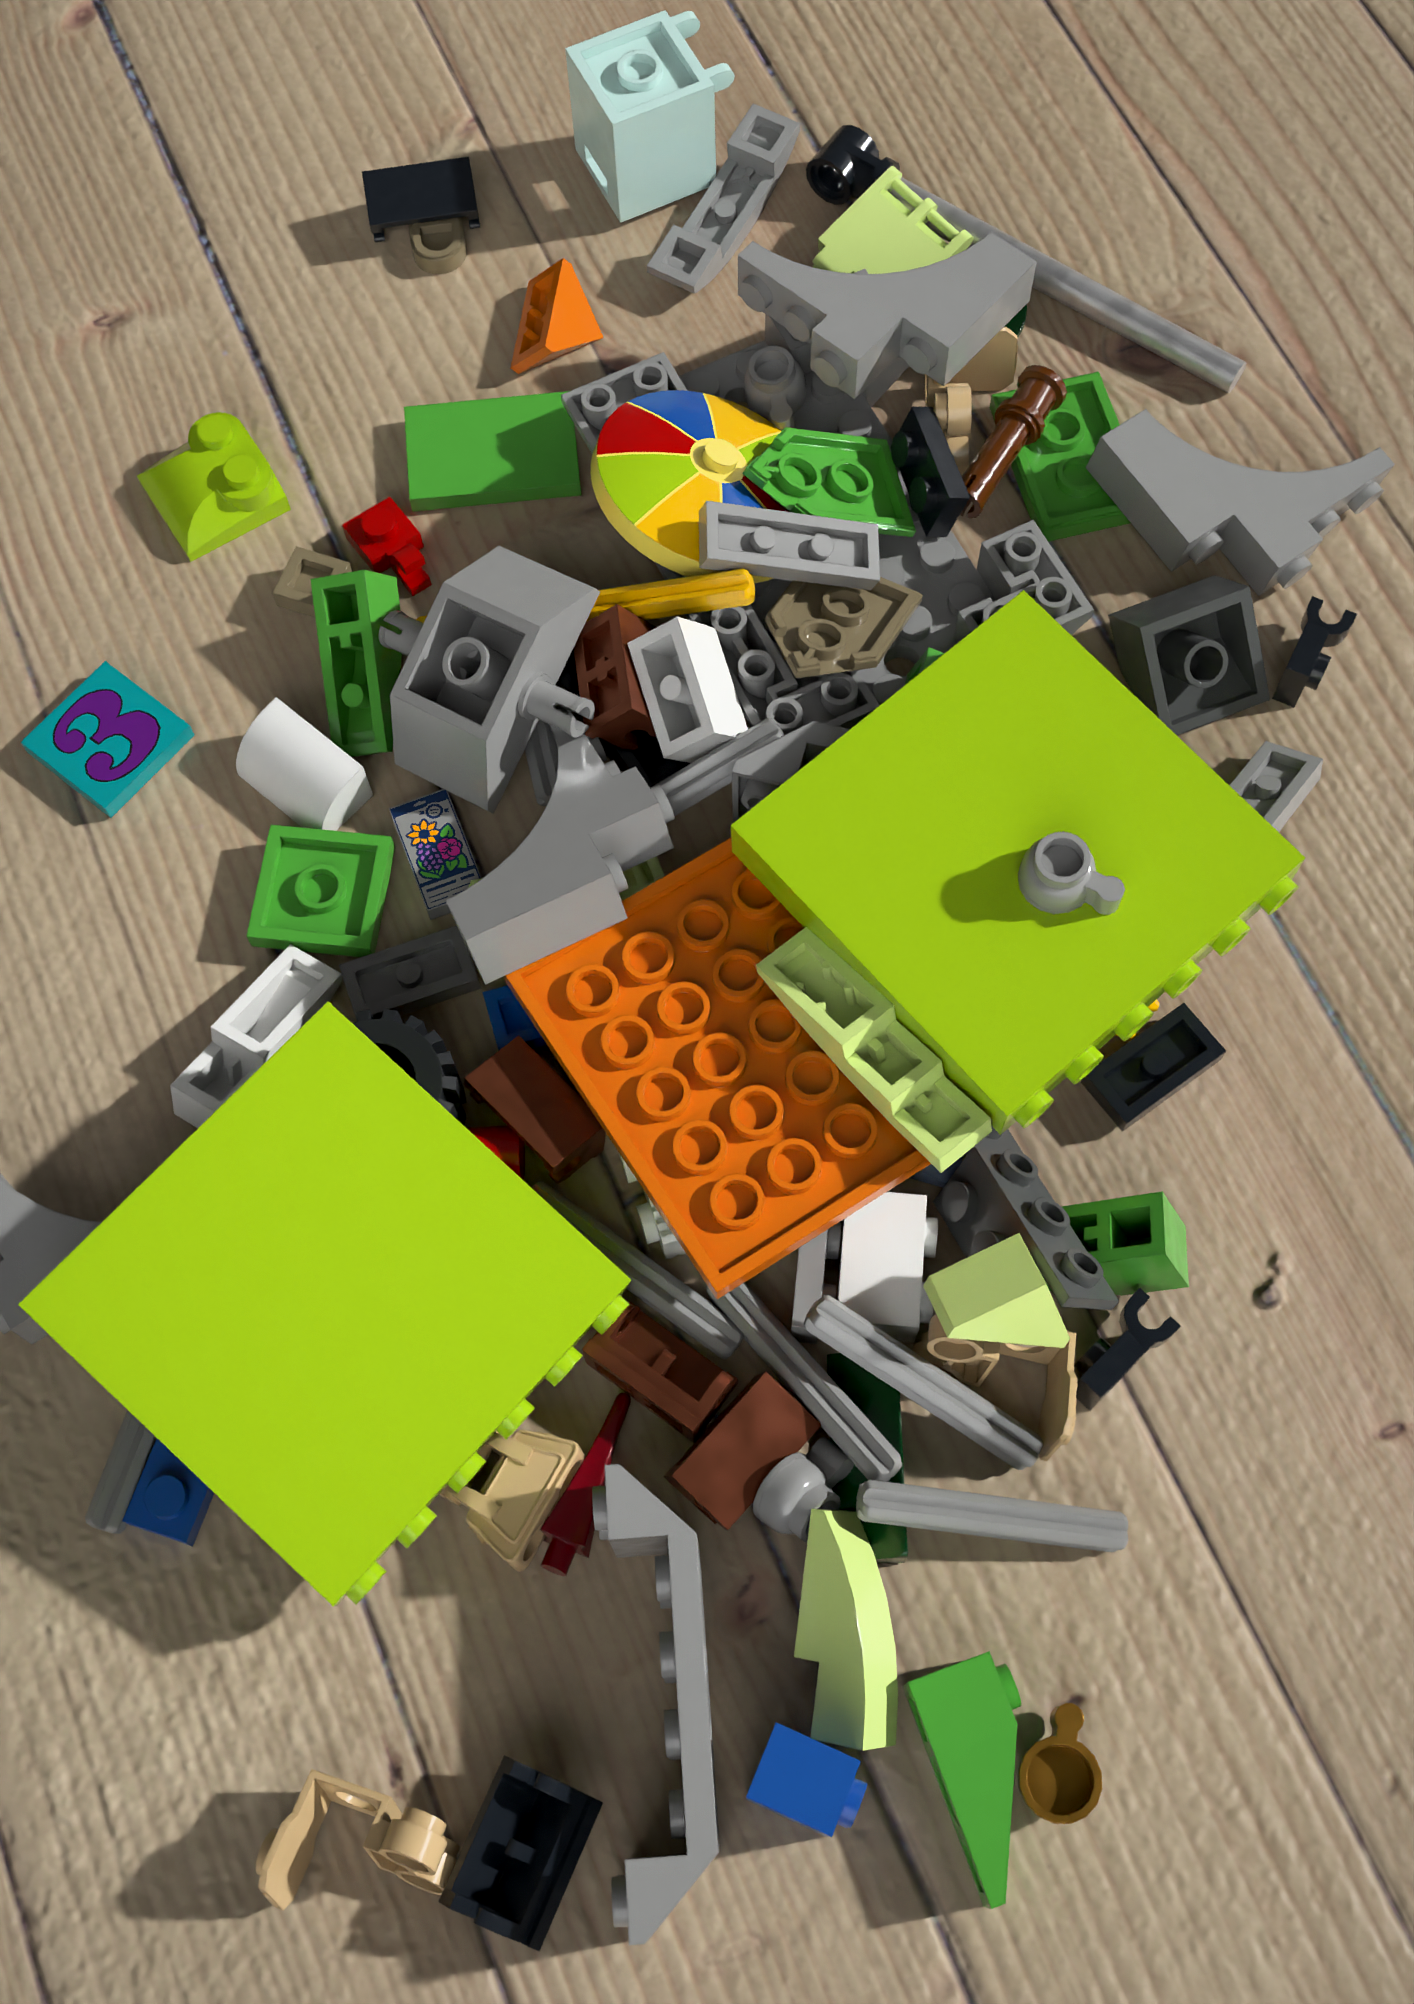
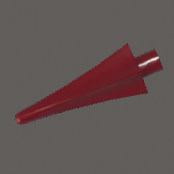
M620 1393L616 1396L589 1452L565 1492L540 1528L546 1535L543 1541L549 1543L541 1562V1567L554 1574L567 1576L576 1553L589 1558L595 1531L592 1488L593 1486L605 1485L604 1465L611 1464L617 1440L631 1403V1398L626 1393Z

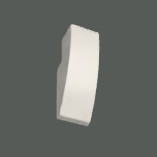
M290 944L211 1026L212 1042L170 1085L174 1114L199 1128L324 1004L331 1001L342 982V974Z

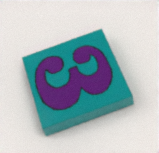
M104 661L20 743L28 754L112 818L195 734L187 722L108 662Z

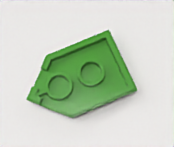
M785 427L774 438L771 445L760 456H757L743 472L754 485L788 512L878 524V534L913 537L916 533L886 439Z

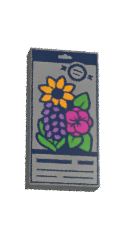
M442 789L389 808L430 920L451 913L445 900L466 890L471 880L481 879L447 790Z

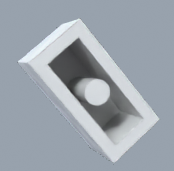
M676 617L627 643L663 758L692 763L748 730L714 627Z
M886 1192L842 1220L837 1301L897 1341L914 1343L920 1323L929 1324L933 1315V1306L923 1287L925 1282H922L923 1258H935L938 1218L926 1217L927 1195Z

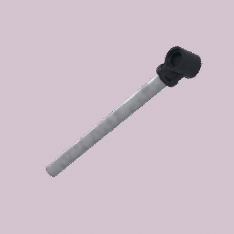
M843 125L808 162L806 177L811 188L820 198L828 203L841 205L852 196L858 199L891 166L900 171V165L897 161L888 157L882 160L879 159L877 146L865 131L853 125ZM901 178V181L921 199L930 198L938 205L936 212L957 231L961 232L965 229L974 237L969 247L992 232L1036 260L1033 288L1227 393H1230L1237 384L1246 367L1245 361L912 182ZM894 189L890 192L911 212L915 210V208L910 203H908L901 195H899ZM930 221L926 223L939 237L948 242L951 241Z

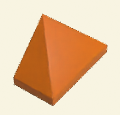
M564 258L528 282L510 369L518 374L604 338L573 266Z

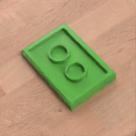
M1099 372L1062 379L1067 390L1064 402L1058 409L1050 411L1044 420V432L1040 438L1030 445H1025L1011 465L1030 519L1035 521L1048 542L1131 523L1086 469L1101 436L1120 425ZM1016 390L991 395L989 408L994 421L998 406L1004 400L1011 398Z
M569 391L404 407L409 500L412 512L581 496L575 424L561 401V394Z

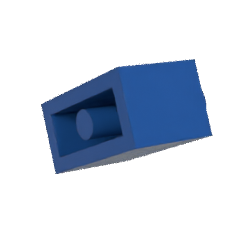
M776 1722L746 1795V1800L825 1837H832L837 1824L851 1829L868 1783L855 1778L861 1763L860 1760Z

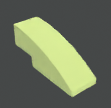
M811 1509L794 1657L819 1662L811 1738L864 1751L896 1745L898 1681L896 1648L887 1596L874 1552L862 1523L857 1517V1513L847 1510Z

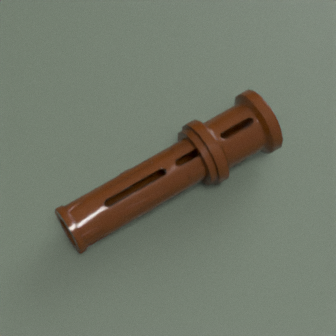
M1040 365L1026 367L1018 377V388L1013 396L1004 400L996 409L995 428L961 476L970 496L960 514L961 516L964 515L971 502L973 505L967 512L968 518H977L981 514L984 505L1021 449L1040 438L1044 432V420L1050 411L1058 409L1064 402L1067 394L1065 383L1053 370Z

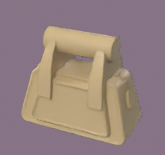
M518 1430L513 1434L512 1438L509 1437L506 1440L496 1431L477 1452L485 1460L488 1459L492 1451L500 1456L481 1491L477 1492L471 1489L473 1482L481 1471L480 1469L458 1494L447 1485L439 1495L457 1506H460L461 1503L469 1509L466 1516V1523L469 1524L468 1528L471 1531L474 1530L473 1533L476 1534L484 1546L488 1544L514 1570L520 1572L524 1571L531 1563L546 1536L540 1528L565 1492L586 1456L576 1442L556 1437L553 1434Z

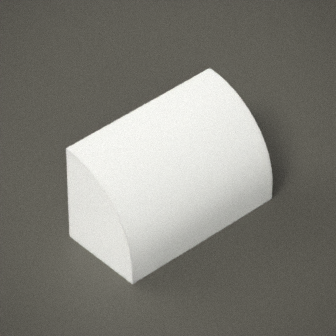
M277 697L260 712L242 739L236 759L238 775L302 828L337 831L373 796L363 766Z

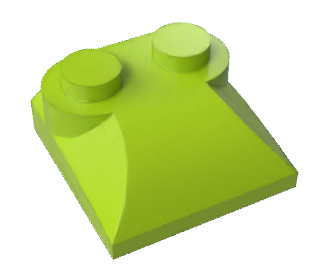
M210 413L198 419L190 428L187 443L137 475L140 484L190 562L291 510L287 496L268 461L241 421L228 413Z

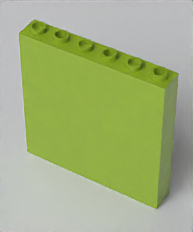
M1024 590L731 825L732 852L804 928L810 929L894 1005L896 1020L942 1061L944 1076L991 1117V1125L1000 1135L1016 1121L1023 1128H1026L1037 1120L1054 1102V1099L1048 1094L1066 1078L1074 1085L1084 1079L1104 1058V1055L1099 1051L1102 1046L1116 1034L1123 1041H1126L1138 1032L1154 1014L1148 1006L1165 992L1174 999L1185 991L1203 971L1197 964L1213 950L1221 957L1231 951L1251 930L1245 922L1261 908L1268 915L1278 910L1298 889L1299 886L1292 879L1305 860V857ZM1055 832H1069L1077 835L1087 844L1090 853L1094 857L1096 872L1104 876L1117 877L1124 884L1125 891L1118 909L1110 915L1098 913L1093 906L1087 903L1069 913L1052 914L1037 909L1026 900L1019 888L1018 872L1027 850L1034 842Z
M328 1001L18 1305L334 1607L346 1596L355 1605L362 1600L387 1572L378 1563V1560L397 1540L407 1549L437 1517L428 1508L431 1502L447 1485L458 1494L487 1462L477 1452L497 1431L507 1440L535 1409L526 1398L544 1379L555 1387L582 1358L583 1355L574 1348L579 1340L591 1327L603 1335L630 1305L621 1294L627 1289L631 1279Z

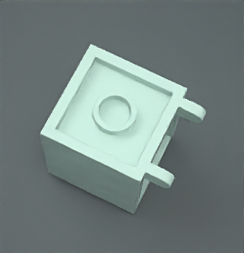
M666 10L565 48L575 149L620 223L707 189L716 177L715 92L729 87L734 81L735 75L726 63H720L704 70L685 41L686 38L695 35L700 28V21L692 11H685L670 17Z

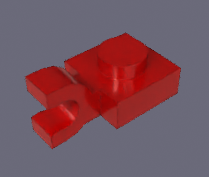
M390 496L342 524L346 539L373 572L382 573L391 567L412 596L432 585L430 577L421 567L426 564L424 556L419 551L424 547L421 534Z

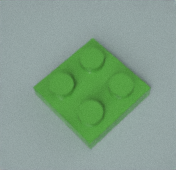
M270 824L246 935L251 946L285 950L291 944L303 952L364 957L375 953L395 852L392 836Z

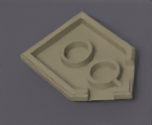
M880 577V581L872 590L792 580L767 613L765 622L795 678L876 668L921 603L923 594Z

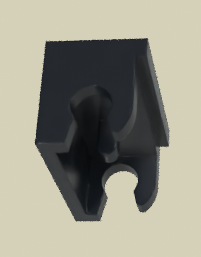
M469 157L362 171L369 225L375 243L385 241L384 228L468 216L470 229L480 228Z
M504 1755L438 1902L455 1912L473 1918V1923L489 1931L540 1951L603 1802Z

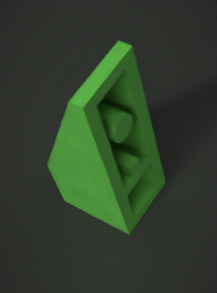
M359 570L310 579L331 741L351 757L392 752L393 732L390 693L400 674L402 653L386 648L380 643L379 629L382 626L399 635L402 633V630L384 621L385 616L391 611H401L397 577L368 570Z
M1163 1191L1061 1206L1067 1212L1070 1218V1226L1087 1252L1102 1266L1103 1276L1115 1295H1132L1139 1288L1147 1293L1189 1287L1186 1226Z
M989 1651L908 1681L903 1686V1690L983 1907L993 1909L1006 1904L1018 1726L1012 1710L1021 1707V1699L1009 1668L1005 1663L995 1667Z

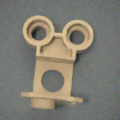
M1003 327L945 386L924 374L925 407H933L961 476L969 466L968 435L971 434L972 421L971 392L1002 391L1014 382L1018 353L1017 335L1007 327Z
M937 1315L931 1317L929 1332H925L920 1336V1342L912 1347V1351L962 1384L980 1387L999 1361V1354L1048 1365L1046 1394L1039 1423V1436L1043 1440V1447L1038 1454L1040 1460L1048 1461L1061 1445H1067L1070 1442L1076 1421V1391L1078 1387L1077 1377L1074 1373L1076 1333L1067 1331L1070 1340L1064 1348L1045 1346L1022 1347L1011 1343L947 1338Z
M311 1769L292 1813L281 1823L279 1829L274 1828L267 1834L256 1860V1873L260 1875L258 1888L274 1907L284 1911L294 1900L313 1857L315 1839L331 1801L375 1816L363 1848L378 1868L394 1873L405 1882L427 1892L442 1895L457 1861L456 1857L460 1846L443 1836L447 1825L436 1816L411 1807H406L402 1814L391 1796ZM351 1795H354V1796H356V1797H358V1798H361V1799H363V1800H365V1801H362V1800H360V1799H357V1798H355V1797H353V1796H351Z

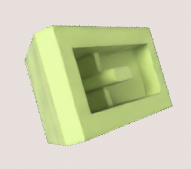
M1020 1233L930 1275L923 1285L947 1338L1064 1348L1070 1340L1048 1286Z

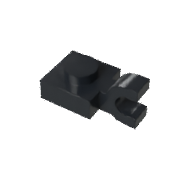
M1314 596L1311 597L1301 621L1302 634L1272 699L1294 708L1305 686L1313 690L1318 688L1331 659V656L1321 653L1322 648L1333 647L1342 643L1348 635L1357 613L1346 609L1338 623L1327 624L1319 617L1323 600Z
M1141 1288L1130 1297L1121 1311L1119 1323L1123 1334L1111 1346L1101 1337L1074 1365L1083 1375L1077 1382L1076 1398L1089 1411L1102 1400L1149 1349L1159 1347L1167 1342L1181 1327L1171 1316L1157 1329H1147L1142 1326L1138 1319V1311L1142 1309L1150 1296Z

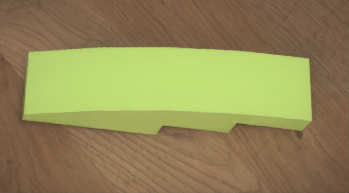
M805 927L756 964L757 973L804 1030L890 1124L940 1173L992 1132L991 1117L944 1076L942 1061L896 1020L894 1005L810 929Z

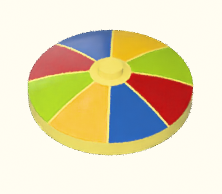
M667 390L638 396L618 407L609 416L601 429L592 454L590 470L595 497L603 513L616 531L629 544L652 561L687 577L723 572L699 568L698 511L707 500L788 512L743 474L746 467L771 445L781 430L761 415L740 404L706 393ZM752 575L754 584L773 579L771 577Z

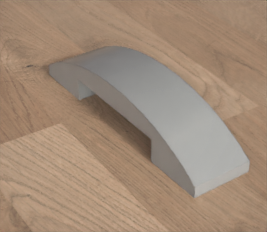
M753 103L727 142L728 159L683 228L676 225L672 226L647 264V273L694 294L711 282L735 254L767 204L793 150L800 132V123Z

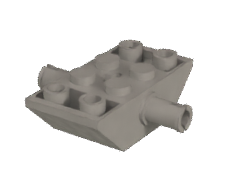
M497 546L443 582L424 623L407 616L399 610L391 611L386 615L384 621L402 630V633L399 635L380 626V643L386 648L394 649L408 656L390 693L395 764L494 814L539 719L567 732L568 735L575 738L582 736L589 728L588 725L576 720L569 713L575 712L592 720L595 712L592 700L579 697L556 686V683L600 591L508 549Z

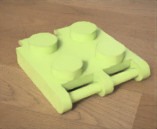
M891 166L818 238V249L820 252L812 261L814 263L813 268L842 273H855L866 269L868 274L907 271L948 259L968 249L974 237L965 229L961 232L957 231L936 212L938 205L930 198L921 199L901 181L902 173L894 166ZM894 189L908 203H910L915 208V210L911 212L890 192ZM930 221L951 241L947 244L926 223Z

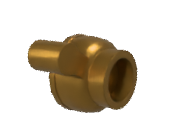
M1064 1703L1052 1710L1050 1714L1051 1736L1035 1742L1023 1755L1018 1769V1788L1024 1803L1036 1816L1053 1824H1072L1086 1818L1097 1806L1102 1792V1772L1094 1754L1083 1743L1077 1741L1078 1731L1084 1723V1714L1073 1703Z

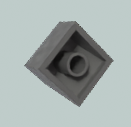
M1214 575L1108 615L1119 668L1132 693L1176 735L1270 700L1250 586Z

